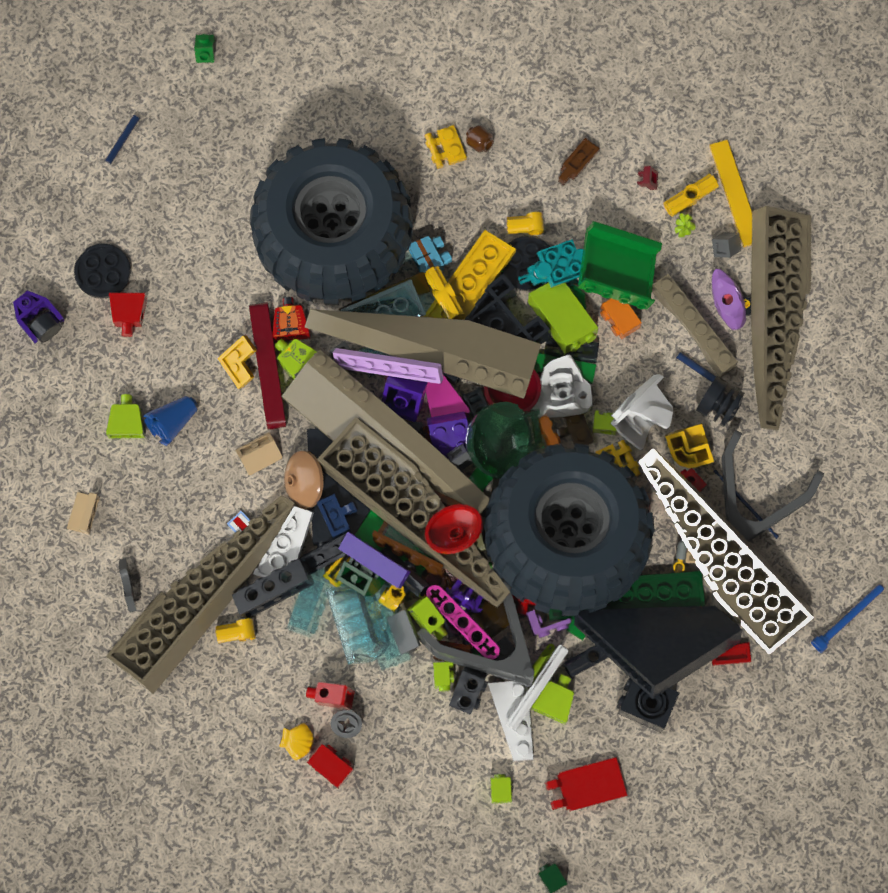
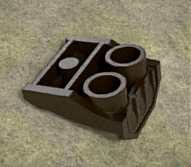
M483 598L478 607L482 609L480 612L472 613L470 609H465L468 615L491 638L509 626L503 602L497 608Z

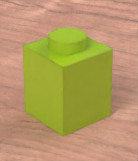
M496 774L494 778H490L491 803H512L511 778L506 777V774Z

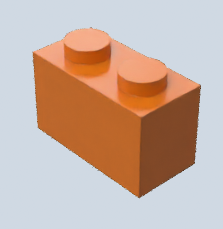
M609 299L601 305L600 314L602 318L610 322L613 334L616 337L619 335L621 340L641 327L642 322L629 304Z

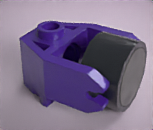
M26 291L13 302L17 323L35 344L38 340L41 343L50 340L61 330V323L65 320L47 298L31 291ZM48 309L51 311L39 316L31 324L30 329L28 328L27 323L31 321L34 317H36L39 313H41L43 310Z

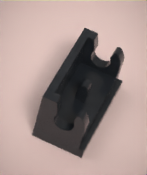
M440 599V602L437 604L440 606L445 600ZM446 603L444 611L452 614L455 611L454 604ZM439 611L445 620L443 625L448 633L449 641L463 636ZM460 617L457 623L459 627L465 628L462 617Z

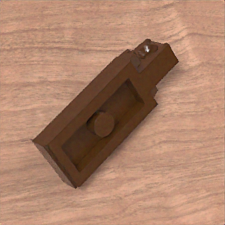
M584 138L563 163L560 169L563 173L559 176L558 182L564 186L570 178L572 180L577 178L597 155L600 148L587 138Z

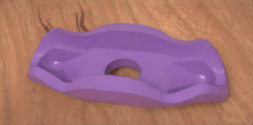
M715 269L712 275V295L715 307L726 325L732 330H738L746 322L743 295L736 282L726 272ZM727 294L733 297V302L729 305L723 303V297Z

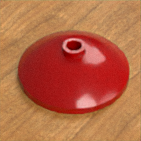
M457 504L448 506L438 511L429 520L425 529V539L429 547L438 553L454 554L469 548L479 538L483 528L482 518L479 512L469 505Z

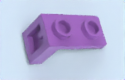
M534 610L526 613L533 636L538 635L539 638L550 635L549 631L557 629L558 632L569 628L568 624L571 623L569 618L540 628V625L543 623L539 613L535 614Z

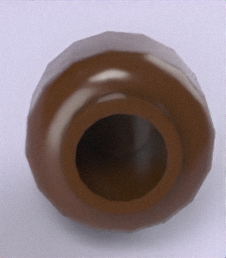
M482 125L471 127L466 133L467 145L476 152H487L493 146V134Z

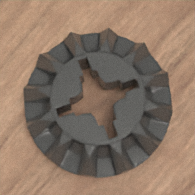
M343 708L341 711H336L331 718V728L339 737L352 738L361 731L362 719L359 713L353 712L352 709L345 710ZM349 718L350 724H348L346 728H344L343 721Z

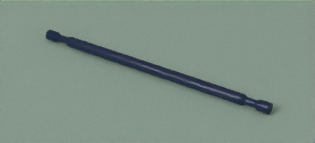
M715 469L713 472L716 475H718L723 482V476H721L719 472ZM735 490L736 497L759 521H763L759 514ZM772 528L768 529L776 539L779 537Z

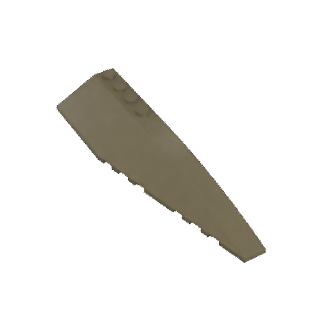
M769 206L752 211L751 330L754 379L760 427L777 431L780 427L784 409L782 406L783 399L787 396V381L791 378L790 368L794 364L800 338L798 334L799 328L803 325L802 315L807 307L805 297L806 294L810 293L811 215Z
M310 309L305 328L387 355L439 363L442 367V373L522 399L525 397L541 347L539 343L469 320Z
M319 350L305 364L282 395L286 402L332 441L356 417L411 461L432 489L464 505L475 508L479 514L488 506L490 499L457 467L323 351Z
M355 417L319 456L317 461H319L324 472L434 561L444 565V569L498 608L510 594L508 588L496 572L492 570L474 543L469 548L454 554L438 553L429 547L425 539L426 526L438 511L446 507L429 486L427 480L420 474L418 468L358 418Z
M652 448L639 460L640 465L654 486L658 497L663 502L667 513L672 518L689 552H691L697 566L703 573L706 582L711 587L715 598L768 654L773 652L814 618L813 609L738 530L655 448Z
M281 495L262 511L263 514L258 518L251 519L248 522L249 525L242 532L240 530L233 534L234 537L227 543L224 541L203 558L199 566L187 571V575L183 579L170 585L171 589L166 594L161 592L106 657L154 694L233 599L232 594L236 593L249 578L271 546L274 538L277 537L282 525L296 504Z

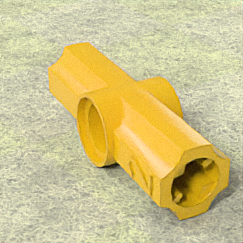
M708 174L694 184L687 185L684 190L663 203L665 210L673 217L687 207L695 205L698 200L719 187L717 180L713 175ZM687 193H693L695 197L690 198L687 196Z
M438 266L427 269L424 274L433 290L432 293L438 305L442 307L448 319L460 320L464 316V312L456 300L455 292L450 283H447Z

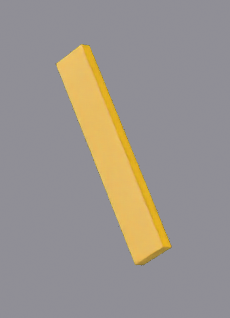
M728 140L710 144L709 147L737 231L740 235L743 248L751 246L752 211Z

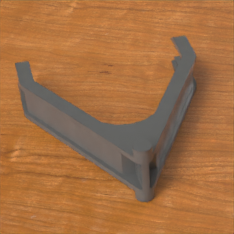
M735 430L721 459L726 519L749 542L807 504L815 495L824 473L817 470L804 494L763 521L754 522L747 520L740 515L736 505L732 453L742 433Z
M504 582L505 586L510 591L509 585L506 582ZM511 592L504 599L503 603L516 648L512 655L505 660L495 661L441 645L424 628L417 632L419 641L438 659L518 682L526 687H530L533 684L534 670Z

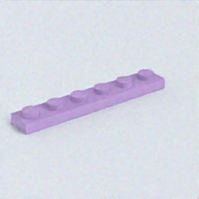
M339 348L333 351L334 361L343 369L441 384L443 381L442 367L439 363Z

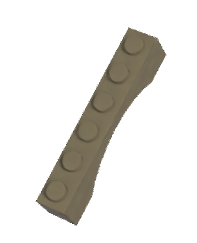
M667 274L655 282L652 286L653 294L689 332L708 364L719 378L733 370L738 361L671 276Z

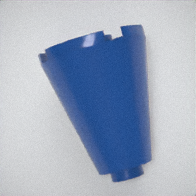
M184 396L147 412L143 416L146 417L144 422L154 437L158 435L161 438L159 442L167 446L197 412V402L192 397Z

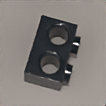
M464 667L449 706L471 715L473 709L477 710L482 699L478 697L480 692L484 693L488 681L485 680L488 674ZM469 679L477 680L478 685H472ZM462 697H469L471 699V702H464Z

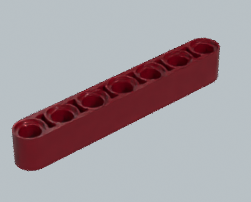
M268 302L250 304L249 312L254 345L257 349L256 359L267 430L287 427Z

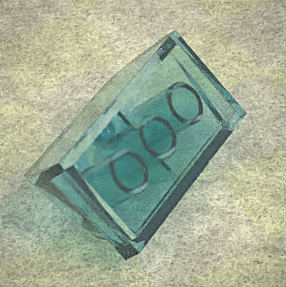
M411 280L341 310L346 312L416 317L426 316Z
M331 587L326 589L348 665L367 664L383 655L390 645V640L386 630V622L380 611L381 605L377 601L376 595L363 596L350 587Z

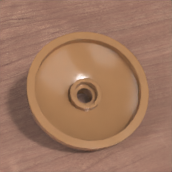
M299 451L293 454L286 465L284 473L286 493L297 507L303 509L314 507L319 501L323 490V473L320 463L308 451Z

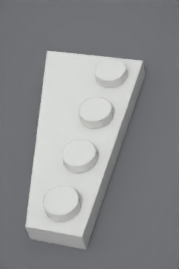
M297 506L293 507L277 537L274 538L272 545L263 556L258 568L255 569L254 575L266 577L273 570L281 569L287 566L290 561L300 558L314 512ZM292 575L288 577L287 582L292 579Z
M514 681L488 683L513 761L533 760L530 710L516 731H512L506 726L507 721L527 693L528 687Z

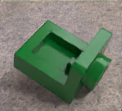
M195 35L194 50L196 63L214 62V35Z

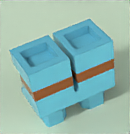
M429 236L411 243L408 249L420 273H425L427 269L436 266L442 272L444 271V266L452 262L448 251L440 255L437 252L438 249L444 247L440 236L431 239Z

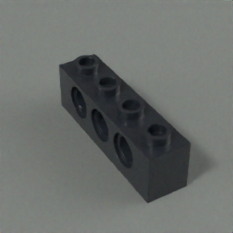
M300 559L292 560L287 566L273 570L270 575L256 579L253 584L239 588L236 593L232 594L239 615L249 619L315 583L307 564ZM292 575V579L287 582L288 577ZM275 584V588L270 591L271 586ZM258 593V597L253 600L254 595Z

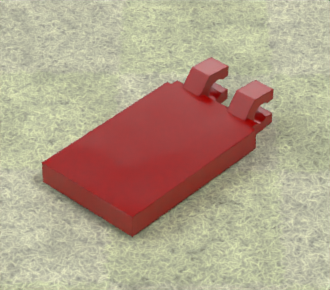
M616 757L559 772V775H557L558 779L545 783L547 791L561 788L563 798L550 802L552 810L566 807V810L571 812L627 796Z

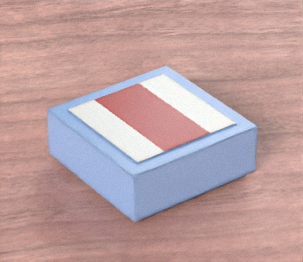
M240 511L227 525L234 532L238 530L242 532L249 525L250 519Z

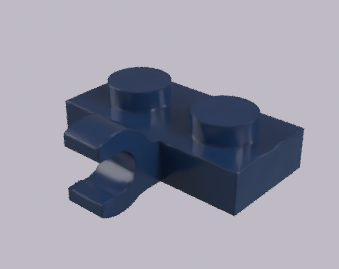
M335 494L317 502L333 538L351 530L345 516L357 512L353 502L340 507Z

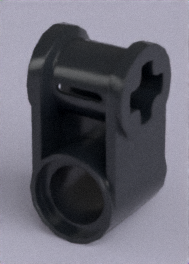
M477 386L475 390L469 393H462L463 402L469 408L473 420L483 425L488 423L490 420V409L480 387ZM479 411L486 412L484 417H478L476 414Z

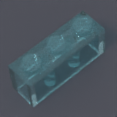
M312 574L311 576L315 584L300 592L287 625L289 631L308 638L311 637V634L315 635L319 624L316 623L318 615L322 616L325 605H323L325 597L329 598L332 590L329 580Z

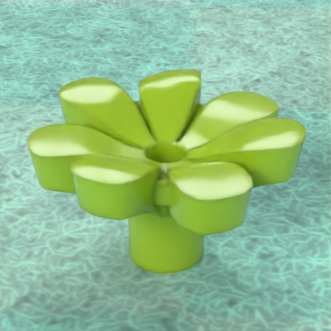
M680 213V219L676 220V225L678 226L674 230L675 233H679L678 237L681 238L685 235H690L691 230L694 231L696 225L691 222V215Z

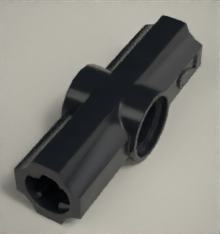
M387 547L384 548L381 553L410 571L404 585L417 597L421 598L424 596L430 584L416 572L414 564L409 560L403 561Z
M595 645L565 661L563 664L568 675L573 678L609 657ZM595 652L598 660H590L588 653Z

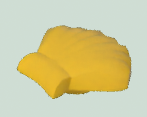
M302 723L290 730L283 728L279 747H285L290 756L297 761L309 754L313 744V734L306 723Z

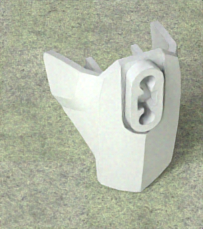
M570 355L552 360L543 368L540 377V398L533 409L523 415L526 418H540L542 416L549 418L566 417L586 413L591 409L593 405L591 385L582 377L579 367Z
M660 374L653 375L611 415L614 418L611 425L616 428L622 437L639 450L644 448L648 432L654 424L667 429L671 423L673 406L657 386L664 378Z

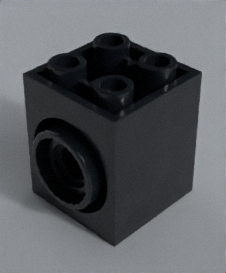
M629 677L623 689L627 692L625 696L621 695L616 706L619 709L617 714L662 733L680 692L669 688L652 699ZM646 701H652L654 708H649L646 705Z

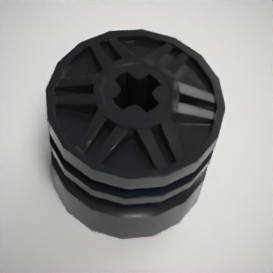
M716 376L696 411L706 417L712 411L716 412L713 421L716 422L720 415L724 418L720 425L724 427L737 413L745 393L740 391L737 397H734L733 394L737 388L733 387L729 392H726L725 389L728 382Z

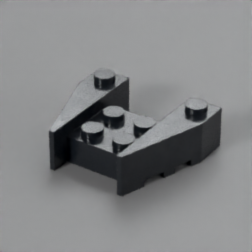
M504 274L487 286L471 313L464 319L539 344H543L551 337L550 329L539 316L523 327L506 307L505 304L517 294L515 287Z

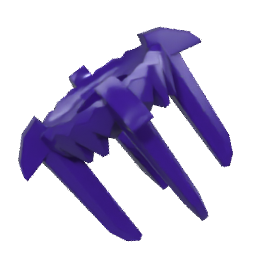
M459 579L451 589L446 587V592L460 606L462 605L470 609L472 613L482 610L478 607L483 597L478 595L476 600L474 598L471 599L470 596L473 590L470 587H467L464 593L458 590L462 583Z

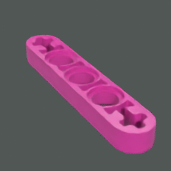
M433 585L429 587L426 593L427 597L447 620L485 658L491 660L497 658L500 653L498 644L441 586ZM439 589V596L442 599L446 596L448 599L439 606L437 603L440 600L436 597L431 598V590ZM448 602L453 603L455 606V611L452 614L444 611V605ZM460 617H466L469 620L466 628L459 627L457 622ZM474 631L482 633L483 638L480 642L472 640L471 635ZM486 638L489 640L486 644L489 647L494 646L496 648L494 656L486 654L488 650L485 646L482 649L479 647Z

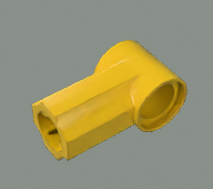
M531 212L526 216L507 217L508 234L528 233L529 235H540L544 233L543 214L541 212Z
M393 585L389 588L386 587L377 602L395 612L406 595L404 587L402 586L401 589Z
M251 618L238 620L232 624L215 626L218 644L237 640L242 642L249 638L250 640L256 639L254 621Z

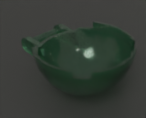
M498 402L480 410L470 421L466 433V448L473 464L484 474L501 479L510 467H517L519 460L530 454V451L544 448L545 442L542 441L538 417L540 409L523 411L518 407V404ZM531 417L535 443H532L531 428L527 419Z

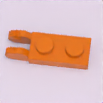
M542 416L537 426L547 446L560 444L561 441L558 434L554 433L551 429L552 421H550L549 417Z

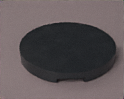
M521 236L510 241L508 244L516 249V253L501 274H504L518 290L534 291L543 286L542 283L534 286L531 281L520 284L518 277L528 274L527 268L540 261L537 252L549 248V244L544 240L529 236Z
M101 243L86 248L78 260H76L74 266V277L80 289L87 295L99 299L109 298V293H120L127 286L131 276V266L127 256L111 244Z

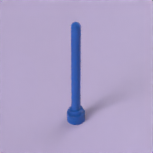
M877 585L823 636H816L811 641L814 648L820 653L828 648V641L883 592L884 587Z

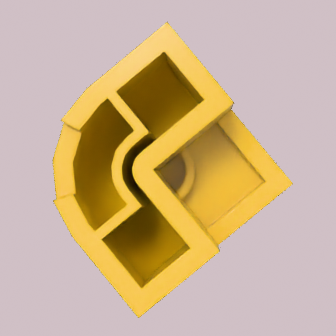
M702 423L665 435L671 456L680 466L695 468L714 462Z

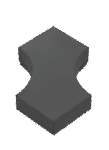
M126 558L119 559V572L126 604L130 612L137 611L136 598Z

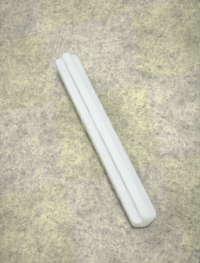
M558 645L507 721L506 726L512 731H516L567 655L568 650L564 646Z

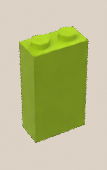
M547 283L529 293L528 304L548 326L551 336L564 354L570 351L574 352L582 344L590 343L596 339L597 325L566 283L552 288Z

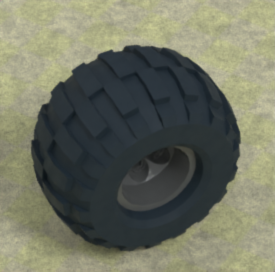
M325 138L312 140V146L302 149V147L297 145L287 150L286 159L283 161L276 159L267 168V178L265 181H259L253 196L254 204L250 209L252 238L258 257L265 270L274 276V280L285 290L289 291L292 289L296 291L299 298L313 302V299L316 298L324 299L325 305H339V299L351 298L352 302L365 298V292L371 289H375L377 292L389 282L391 273L396 274L405 261L406 251L410 248L413 235V211L411 209L410 196L406 185L402 180H399L398 172L387 160L384 162L379 160V154L366 145L363 148H356L352 140L338 138L337 143H326ZM339 206H344L346 208L344 211L341 212L336 210ZM319 208L327 209L324 213L317 211ZM349 221L356 222L354 226L347 225ZM311 224L318 225L316 229L309 228Z
M562 443L550 445L545 448V452L542 454H537L536 451H533L521 458L517 467H510L499 480V485L492 492L487 507L484 542L487 556L491 557L494 564L493 570L503 583L506 581L511 586V594L523 602L524 599H528L536 604V610L549 613L550 609L561 610L562 616H576L580 610L588 609L589 613L605 608L607 603L612 600H619L630 590L632 584L639 579L653 546L652 536L655 532L654 517L652 512L649 513L650 501L644 487L639 488L635 484L637 480L636 475L627 465L620 468L614 463L615 456L604 450L600 455L590 452L589 445L575 444L573 449H565L564 446L562 447ZM571 513L579 514L580 518H573ZM556 514L559 515L561 519L553 520L551 516ZM589 528L592 533L586 534L582 529ZM546 531L551 532L553 534V537H549L546 534ZM566 533L569 534V537H568V538H565V537H564V536L566 535ZM576 545H582V546H583V547L575 548Z

